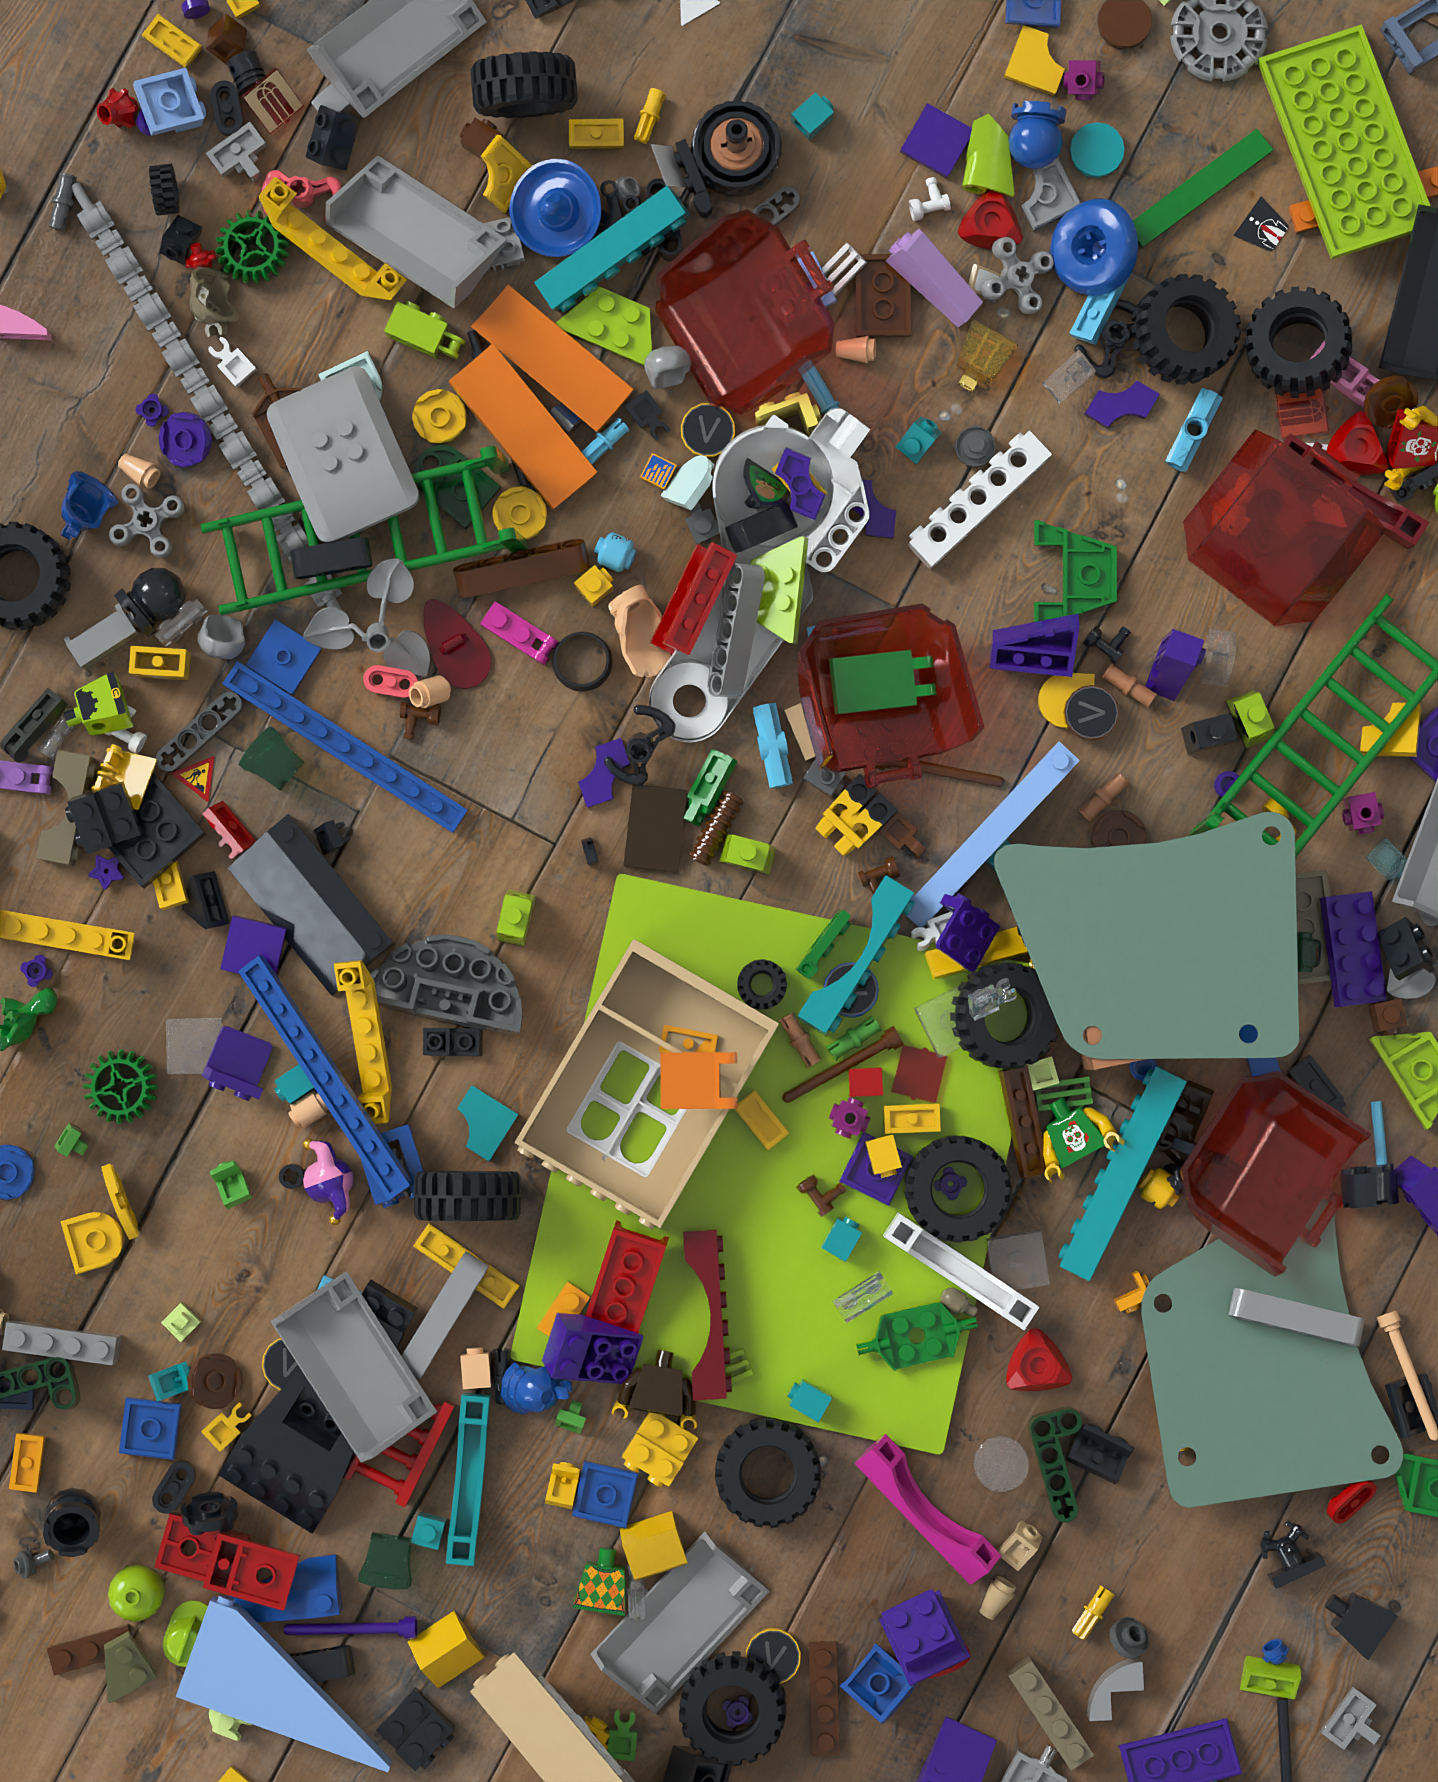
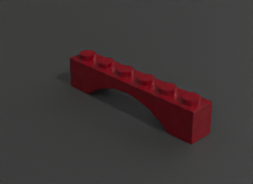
M1291 433L1283 439L1271 458L1278 467L1406 549L1416 545L1430 523L1408 508L1382 497L1353 480L1328 462L1314 448Z
M717 1230L683 1232L685 1261L693 1268L702 1282L710 1308V1332L707 1345L700 1361L692 1371L693 1401L727 1399V1393L732 1392L731 1375H725V1364H730L729 1347L724 1348L723 1336H729L728 1319L722 1320L721 1309L727 1308L726 1291L720 1292V1280H725L724 1263L719 1264L718 1252H724L723 1235L717 1236Z

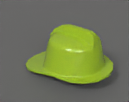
M200 1601L182 1603L175 1609L163 1640V1650L169 1661L177 1666H187L208 1608L207 1605Z

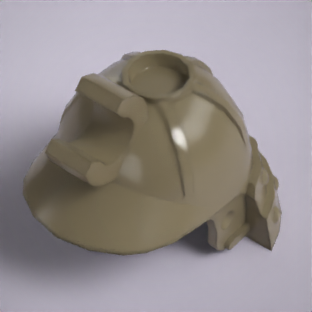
M197 267L192 271L190 277V312L196 320L206 323L205 334L207 337L216 335L215 326L218 328L219 335L228 333L226 322L239 319L238 311L228 301V292L231 288L230 282L226 280L228 275L210 267Z

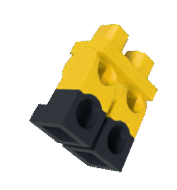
M860 773L822 814L824 817L815 828L825 839L835 829L844 836L834 846L843 856H846L855 848L859 849L898 811L879 793L860 812L859 810L878 791Z

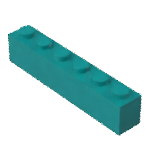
M665 186L534 283L552 310L558 312L562 310V312H565L576 304L575 300L582 294L587 296L598 288L597 284L605 278L609 280L615 277L620 272L619 268L627 262L631 264L637 261L642 256L641 252L647 247L653 248L663 242L665 239L663 236L669 231L675 232L687 224L686 219L691 215L671 187Z

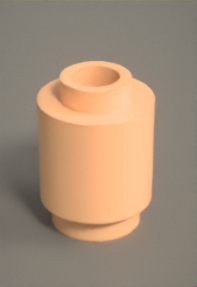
M433 676L415 682L409 689V698L415 707L427 708L446 702L450 697L451 687L443 676Z
M311 1091L290 1104L292 1110L288 1114L296 1126L301 1124L306 1128L327 1114L326 1111L329 1109L318 1092Z

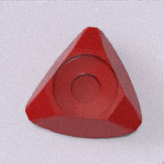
M989 189L984 194H981L973 203L958 228V234L962 240L980 248L992 249L994 242L1003 237L1013 239L1016 245L1020 244L1023 240L1018 219L1005 194Z
M1359 411L1347 419L1338 428L1328 444L1326 458L1328 462L1342 472L1354 475H1373L1383 473L1389 467L1373 424L1367 418L1364 411Z
M1038 1328L1029 1330L1019 1341L1011 1356L1006 1375L1007 1386L1011 1390L1042 1391L1070 1384L1072 1373L1054 1342Z

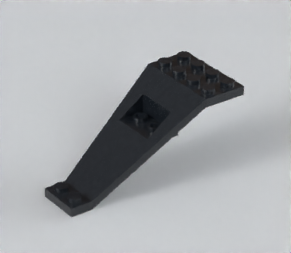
M371 1279L365 1287L362 1296L398 1350L405 1331L418 1308ZM299 1368L243 1432L218 1476L313 1534L338 1493L355 1452Z

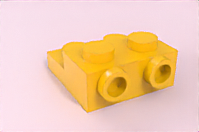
M648 1413L622 1454V1458L626 1460L624 1465L636 1473L640 1469L648 1473L649 1477L647 1479L660 1488L663 1484L669 1487L699 1437L685 1428L682 1429L679 1424L664 1415Z

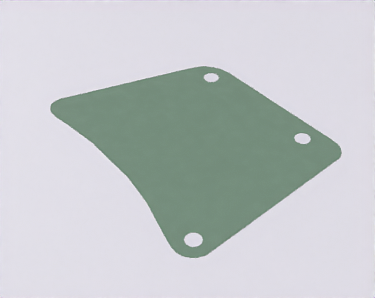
M1275 812L1259 813L1200 834L1159 843L1096 848L1011 844L1005 845L995 854L994 866L1056 1022L1065 1041L1079 1053L1097 1059L1284 1057L1297 1047L1299 1043L1295 831L1291 822L1283 815ZM1272 826L1280 831L1281 838L1277 844L1268 845L1263 841L1262 832L1265 828ZM1247 1024L1253 1025L1258 1031L1256 1041L1249 1044L1244 1043L1239 1037L1241 1027ZM1089 1026L1098 1027L1102 1033L1100 1042L1095 1045H1090L1083 1039V1032Z
M1320 1186L1306 1188L1172 1265L1151 1280L1142 1299L1141 1315L1167 1483L1170 1494L1175 1502L1183 1507L1191 1508L1388 1478L1397 1472L1403 1461L1402 1445L1370 1382L1358 1347L1228 1316L1234 1288L1245 1289L1350 1315L1339 1268L1335 1208L1331 1195ZM1160 1294L1168 1295L1172 1300L1171 1309L1165 1313L1157 1311L1154 1307L1155 1297ZM1378 1445L1386 1447L1389 1451V1459L1384 1464L1375 1463L1371 1457L1373 1448ZM1189 1447L1195 1451L1196 1461L1191 1466H1184L1179 1462L1178 1453L1182 1448Z

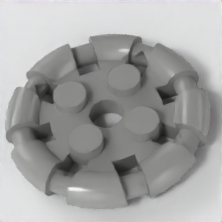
M1216 0L1182 1L1171 21L1173 35L1170 36L1176 58L1179 62L1183 61L1188 67V72L1206 81L1212 82V79H1222V82H1227L1244 76L1252 65L1256 66L1258 64V59L1263 56L1267 47L1268 40L1265 39V32L1268 31L1267 21L1259 4L1255 5L1252 0H1225V4H1216ZM1196 6L1204 10L1199 15L1193 10ZM1241 7L1247 12L1243 18L1236 12ZM1216 26H1221L1225 28L1227 36L1223 39H1218L1213 35L1212 29ZM1192 27V35H1184V28ZM1247 30L1254 32V38L1247 37ZM1195 48L1196 52L1200 55L1197 60L1190 54ZM1240 50L1246 55L1243 60L1237 57ZM1214 61H1223V68H1213Z

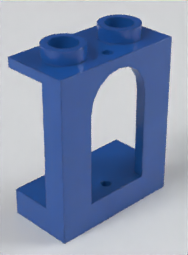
M411 1124L381 1133L387 1143L399 1140L410 1179L414 1183L416 1174L424 1172L413 1138L414 1133ZM362 1161L375 1205L382 1203L383 1208L398 1204V1197L405 1196L404 1193L397 1196L395 1201H388ZM414 1185L410 1187V1199L414 1198Z

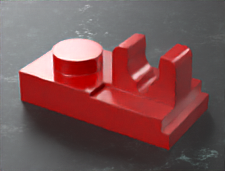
M224 801L209 807L202 814L207 819L210 827L223 837L219 841V846L222 847L229 844L232 848V852L228 855L230 859L246 851L256 842Z

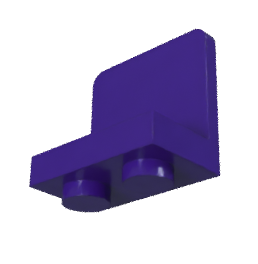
M944 894L940 904L953 914L936 942V948L966 970L973 972L979 966L1000 925L989 918L990 914L971 905L972 901L961 894H957L956 897Z
M223 1026L218 1034L202 1076L210 1080L208 1085L224 1091L225 1087L235 1090V1096L247 1101L251 1097L259 1099L263 1089L257 1085L272 1051V1045L267 1041L234 1028Z

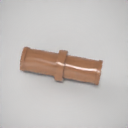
M1110 664L1102 676V679L1107 680L1122 690L1121 694L1124 696L1128 694L1147 708L1157 695L1156 692L1154 693L1138 682L1137 677L1134 675L1130 677L1113 666V664Z
M1117 772L1101 790L1098 788L1095 791V795L1078 810L1079 813L1091 823L1107 806L1111 807L1113 805L1112 801L1130 784Z
M794 1011L778 1020L791 1040V1047L796 1048L806 1068L822 1060L809 1040L810 1034L808 1032L805 1033Z

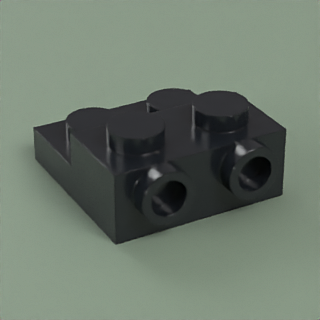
M124 781L72 797L67 802L68 807L65 808L67 819L70 823L75 822L78 830L75 833L76 843L80 849H85L86 854L111 847L115 843L140 836L143 833Z
M416 1688L409 1693L376 1729L414 1771L420 1766L426 1769L435 1759L432 1753L439 1745L444 1749L455 1737L452 1734L455 1725Z

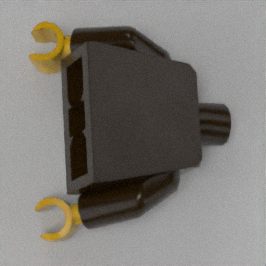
M657 1350L655 1365L644 1364L642 1368L635 1369L622 1383L617 1401L612 1409V1414H615L617 1408H621L625 1411L623 1419L627 1418L630 1409L680 1418L682 1429H684V1422L691 1420L693 1421V1429L697 1427L696 1401H693L692 1385L689 1378L682 1375V1370L671 1368L674 1353Z

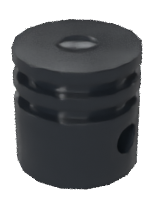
M254 50L239 53L227 61L229 71L239 94L242 96L248 95L267 79L259 56Z

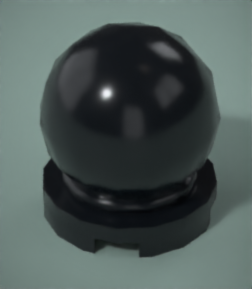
M151 568L139 574L133 581L131 591L126 592L121 588L114 596L124 609L126 608L129 613L133 611L137 617L133 621L149 637L157 631L154 627L155 622H165L178 614L184 605L186 593L180 577L166 568Z
M71 1487L59 1491L46 1507L43 1527L45 1544L47 1546L50 1545L52 1549L59 1552V1555L65 1557H76L87 1553V1550L99 1538L101 1512L95 1497L84 1489Z

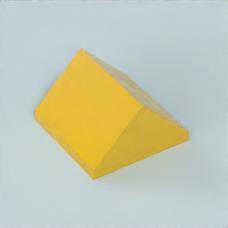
M672 1511L627 1525V1528H619L622 1546L635 1581L688 1564Z
M455 1610L419 1633L416 1639L408 1641L420 1670L437 1688H440L485 1657Z

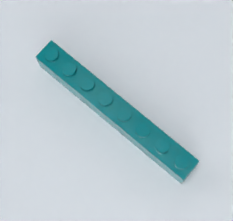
M1156 1066L1155 1070H1148L1142 1083L1147 1085L1143 1095H1136L1130 1108L1135 1111L1130 1120L1125 1118L1118 1132L1123 1135L1122 1138L1125 1140V1144L1119 1143L1116 1145L1113 1143L1115 1152L1109 1150L1106 1158L1111 1161L1106 1170L1100 1169L1094 1182L1098 1187L1094 1195L1088 1194L1082 1206L1086 1212L1082 1220L1076 1219L1070 1231L1074 1237L1070 1245L1065 1243L1059 1253L1058 1258L1062 1259L1060 1267L1087 1281L1092 1279L1188 1082L1187 1079L1161 1066Z

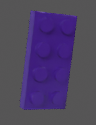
M1372 891L1319 898L1334 1007L1387 1001Z

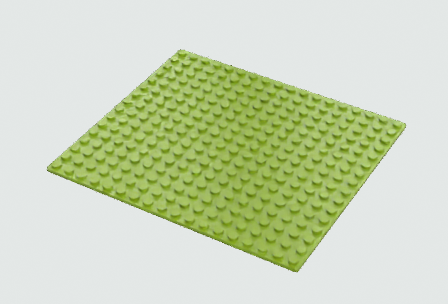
M619 874L614 886L585 1021L633 939L743 1003L745 1002L741 999L737 989L738 976L742 969L754 960L765 959L774 962L785 973L787 981L786 993L782 1000L774 1007L755 1010L776 1021L779 1025L737 1097L739 1103L755 1090L789 1134L770 1150H767L736 1110L729 1109L661 1228L655 1225L653 1230L638 1221L640 1216L632 1211L629 1215H626L614 1207L615 1201L608 1197L603 1201L590 1193L591 1187L584 1183L580 1187L566 1179L568 1174L559 1169L556 1173L551 1171L510 1356L512 1360L541 1367L545 1366L542 1358L549 1336L538 1330L537 1327L568 1281L592 1297L615 1222L618 1220L625 1229L659 1240L664 1236L669 1237L640 1326L639 1334L643 1335V1341L633 1371L642 1368L644 1364L655 1365L657 1350L669 1351L674 1353L671 1368L682 1370V1375L689 1378L692 1385V1370L700 1361L709 1337L710 1308L702 1282L693 1268L685 1261L683 1232L717 1230V1236L723 1235L724 1251L718 1252L719 1264L724 1263L725 1280H720V1292L726 1291L727 1308H721L722 1320L728 1319L729 1336H723L724 1348L729 1347L730 1354L743 1348L754 1374L732 1383V1392L727 1393V1399L697 1401L875 1441L886 1434L897 1446L933 1454H942L945 1448L970 1330L960 1333L954 1357L899 1368L896 1371H893L878 1352L859 1356L857 1350L861 1349H857L856 1344L869 1342L875 1338L881 1315L941 1302V1293L947 1288H956L966 1294L969 1298L968 1303L975 1306L977 1298L883 1236L897 1213H900L921 1227L911 1215L907 1200L905 1199V1177L909 1166L889 1206L839 1182L863 1133L860 1131L858 1136L852 1134L851 1138L848 1139L836 1134V1127L831 1126L833 1120L828 1119L834 1103L839 1105L841 1100L847 1102L849 1098V1070L790 1103L784 1102L782 1096L792 1088L882 1039L881 1036L885 1034L884 1031L894 1026L904 1043L902 1047L896 1050L892 1048L889 1051L885 1049L851 1068L882 1067L883 1095L851 1097L864 1102L863 1108L868 1110L866 1116L871 1117L865 1132L876 1138L893 1134L896 1147L912 1155V1160L915 1159L923 1147H926L936 1139L953 1135L972 1137L991 1146L1002 1157L1006 1165L1012 1135L998 1072L1003 1069L983 1065L982 1062L975 1061L969 1057V1052L962 1050L958 1044L961 1041L960 1038L954 1037L952 1028L956 1027L955 1021H950V1012H955L956 1005L952 1004L953 997L959 996L961 992L957 988L961 982L969 980L967 976L972 972L964 971L933 980L925 953L937 949L934 942L930 943L926 950L918 951L917 943L924 940L912 939V937L898 934L893 940L888 938L883 946L887 949L879 963L874 961L869 968L876 977L879 988L875 1005L863 1016L848 1018L840 1015L839 1017L843 1020L835 1033L830 1031L826 1037L800 1021L797 1015L811 993L824 988L825 979L832 969L840 964L856 963L868 943L871 928L851 924L842 936L838 934L832 941L835 945L826 958L822 956L819 958V970L808 979L795 968L831 921L830 919ZM1011 959L997 962L1022 964L1023 966H1029V963ZM757 974L751 981V988L758 995H766L771 992L773 981L767 974ZM1009 989L1000 990L987 1003L985 1024L991 1036L998 1041L1009 1042L1016 1039L1026 1025L1027 1008L1024 1000L1016 991ZM793 1011L805 1033L808 1032L810 1034L809 1040L822 1059L806 1068L796 1048L791 1047V1040L782 1024L778 1021ZM870 1016H873L882 1031L877 1032L862 1042L860 1048H853L835 1061L826 1046L845 1035L847 1029H854L869 1019ZM625 1050L620 1051L600 1085L601 1091L623 1104H629L648 1073L649 1065ZM661 1074L657 1077L647 1095V1101L661 1109ZM591 1101L582 1116L581 1128L588 1138L604 1140L612 1134L620 1121V1116L603 1104ZM940 1104L941 1131L885 1134L884 1106ZM679 1109L661 1110L669 1115H675ZM638 1112L621 1140L620 1149L623 1157L635 1164L647 1161L667 1130L666 1126L646 1113ZM847 1113L845 1121L849 1124L853 1123L855 1115ZM961 1162L948 1164L941 1168L934 1177L932 1183L933 1198L936 1204L949 1214H967L973 1211L983 1198V1179L979 1172L969 1164ZM947 1167H952L957 1175L964 1176L967 1179L966 1187L961 1189L960 1193H958V1198L955 1200H949L947 1195L942 1191H937L934 1187V1182L942 1177L943 1170ZM813 1174L818 1179L816 1187L822 1195L835 1188L838 1183H841L846 1189L845 1193L840 1194L831 1202L834 1208L822 1217L817 1213L819 1209L807 1193H800L796 1188L799 1183ZM949 1181L948 1185L952 1186L953 1182ZM845 1216L860 1224L858 1230L862 1232L846 1262L821 1248L836 1219L839 1218L843 1221ZM991 1233L971 1242L954 1243L939 1239L983 1269ZM591 1297L579 1315H586ZM949 1311L959 1321L972 1318L963 1312L959 1315ZM918 1327L911 1329L908 1335L909 1340L913 1343L921 1342L924 1339V1331ZM738 1356L731 1359L730 1364H725V1368L741 1362V1357ZM745 1366L725 1375L733 1377L746 1371ZM804 1379L832 1396L819 1422L789 1406L791 1399L787 1395L795 1382L800 1384L801 1380Z

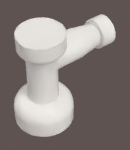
M935 177L928 178L925 181L929 189L931 201L921 203L919 199L909 200V209L914 222L921 220L924 213L944 209V211L951 210L949 197L947 194H940Z
M128 706L132 718V716L135 715L136 710ZM125 729L104 733L108 736L113 735L128 743V749L135 754L141 751L147 740L146 734L142 732L133 734Z

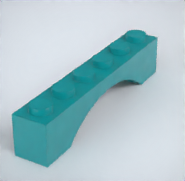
M888 876L884 877L871 898L873 912L872 928L868 943L861 957L852 969L838 981L811 993L797 1015L800 1021L826 1037L830 1031L836 1032L843 1020L839 1017L844 1008L849 1010L857 998V995L854 994L859 984L862 986L866 984L872 974L869 971L874 961L879 963L887 950L883 947L887 939L891 938L893 940L901 928V925L898 924L903 914L908 916L915 906L916 902L913 901L914 892Z
M463 1392L461 1395L457 1463L446 1564L474 1566L476 1562L491 1394Z

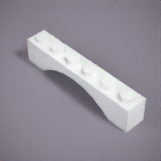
M900 1213L896 1214L883 1234L886 1239L1023 1330L1026 1329L1039 1309L1038 1305Z

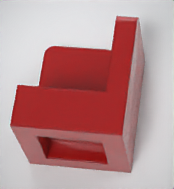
M882 1067L849 1069V1097L883 1095Z

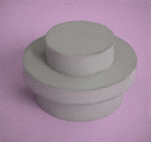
M620 177L616 180L619 187L617 195L620 200L623 201L628 195L638 196L640 194L639 183L633 177ZM631 198L628 203H633L636 200Z

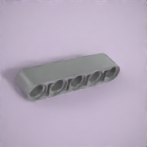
M734 563L727 576L707 681L708 692L711 696L738 698L743 693L765 578L764 570L759 565Z
M467 1251L459 1260L402 1354L405 1363L418 1380L424 1375L489 1268L488 1264Z
M1239 1288L1233 1289L1228 1316L1355 1347H1360L1365 1319Z

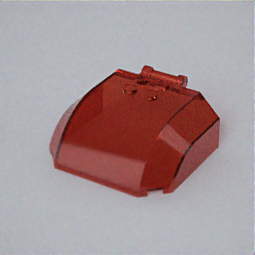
M748 209L721 217L657 274V284L661 285L660 300L656 301L655 312L675 346L683 348L689 354L691 360L690 371L710 405L733 409V413L739 415L754 409L780 393L832 352L834 320L820 299L832 291L834 286L830 280H826L808 250L810 248L808 242L802 240L790 248L777 226ZM798 256H800L801 260L803 261L804 265L806 266L807 270L812 276L814 282L816 283V288L813 287L812 283L810 282L809 278L807 277L806 273L804 272L803 268L798 262Z
M1255 429L1183 520L1187 543V559L1274 627L1292 623L1313 622L1355 572L1385 533L1386 529L1367 506L1348 493L1361 474L1355 470H1349L1322 449L1323 445L1318 441L1302 457L1282 441ZM1315 457L1344 479L1345 482L1339 486L1310 462Z
M923 603L819 620L798 653L797 669L801 705L819 769L839 773L863 768L867 788L877 787L880 783L907 778L917 780L922 778V770L918 758L942 754L973 741L984 729V723L954 623L947 619L943 621L930 612L931 609ZM911 650L912 658L932 656L933 667L913 669L915 686L935 683L936 695L916 697L917 705L835 714L829 659ZM907 760L908 767L876 773L875 766Z
M1279 1071L1253 1077H1241L1180 1169L1188 1208L1193 1216L1213 1235L1272 1276L1277 1277L1285 1272L1287 1267L1282 1264L1283 1260L1298 1236L1315 1248L1321 1242L1320 1236L1336 1211L1343 1207L1342 1197L1329 1188L1346 1161L1360 1144L1370 1138L1371 1133ZM1324 1198L1328 1201V1204L1310 1231L1305 1228V1225Z

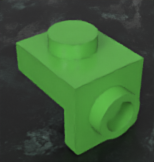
M236 1161L223 1162L210 1171V1175L216 1182L223 1204L227 1209L253 1198L243 1170Z

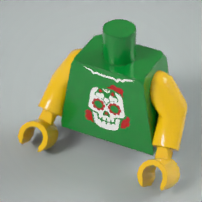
M1062 1097L1049 1105L1057 1119L1046 1126L1047 1130L1043 1134V1156L1046 1165L1045 1177L1053 1184L1051 1177L1053 1174L1058 1173L1062 1181L1065 1175L1059 1168V1165L1061 1168H1064L1103 1146L1115 1152L1113 1142L1117 1140L1120 1144L1124 1145L1125 1140L1116 1134L1115 1128L1106 1115L1093 1108H1085L1083 1105L1071 1111Z

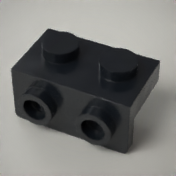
M320 105L307 146L306 158L320 165L347 170L361 117Z
M1404 917L1378 932V937L1396 979L1400 981L1422 968L1429 973L1435 970L1431 962L1434 960V956L1429 947L1423 942L1425 934L1418 923L1413 924Z
M1417 1374L1438 1427V1408L1432 1392V1384L1427 1374ZM1406 1377L1385 1384L1400 1437L1409 1438L1426 1431Z
M1083 1424L1076 1432L1065 1460L1116 1484L1119 1482L1126 1461L1133 1453L1134 1447L1128 1445V1442L1121 1437H1112L1104 1433L1097 1425Z

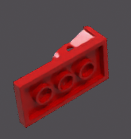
M616 1220L585 1316L639 1333L669 1237L664 1236L660 1240L625 1229L622 1227L621 1222Z

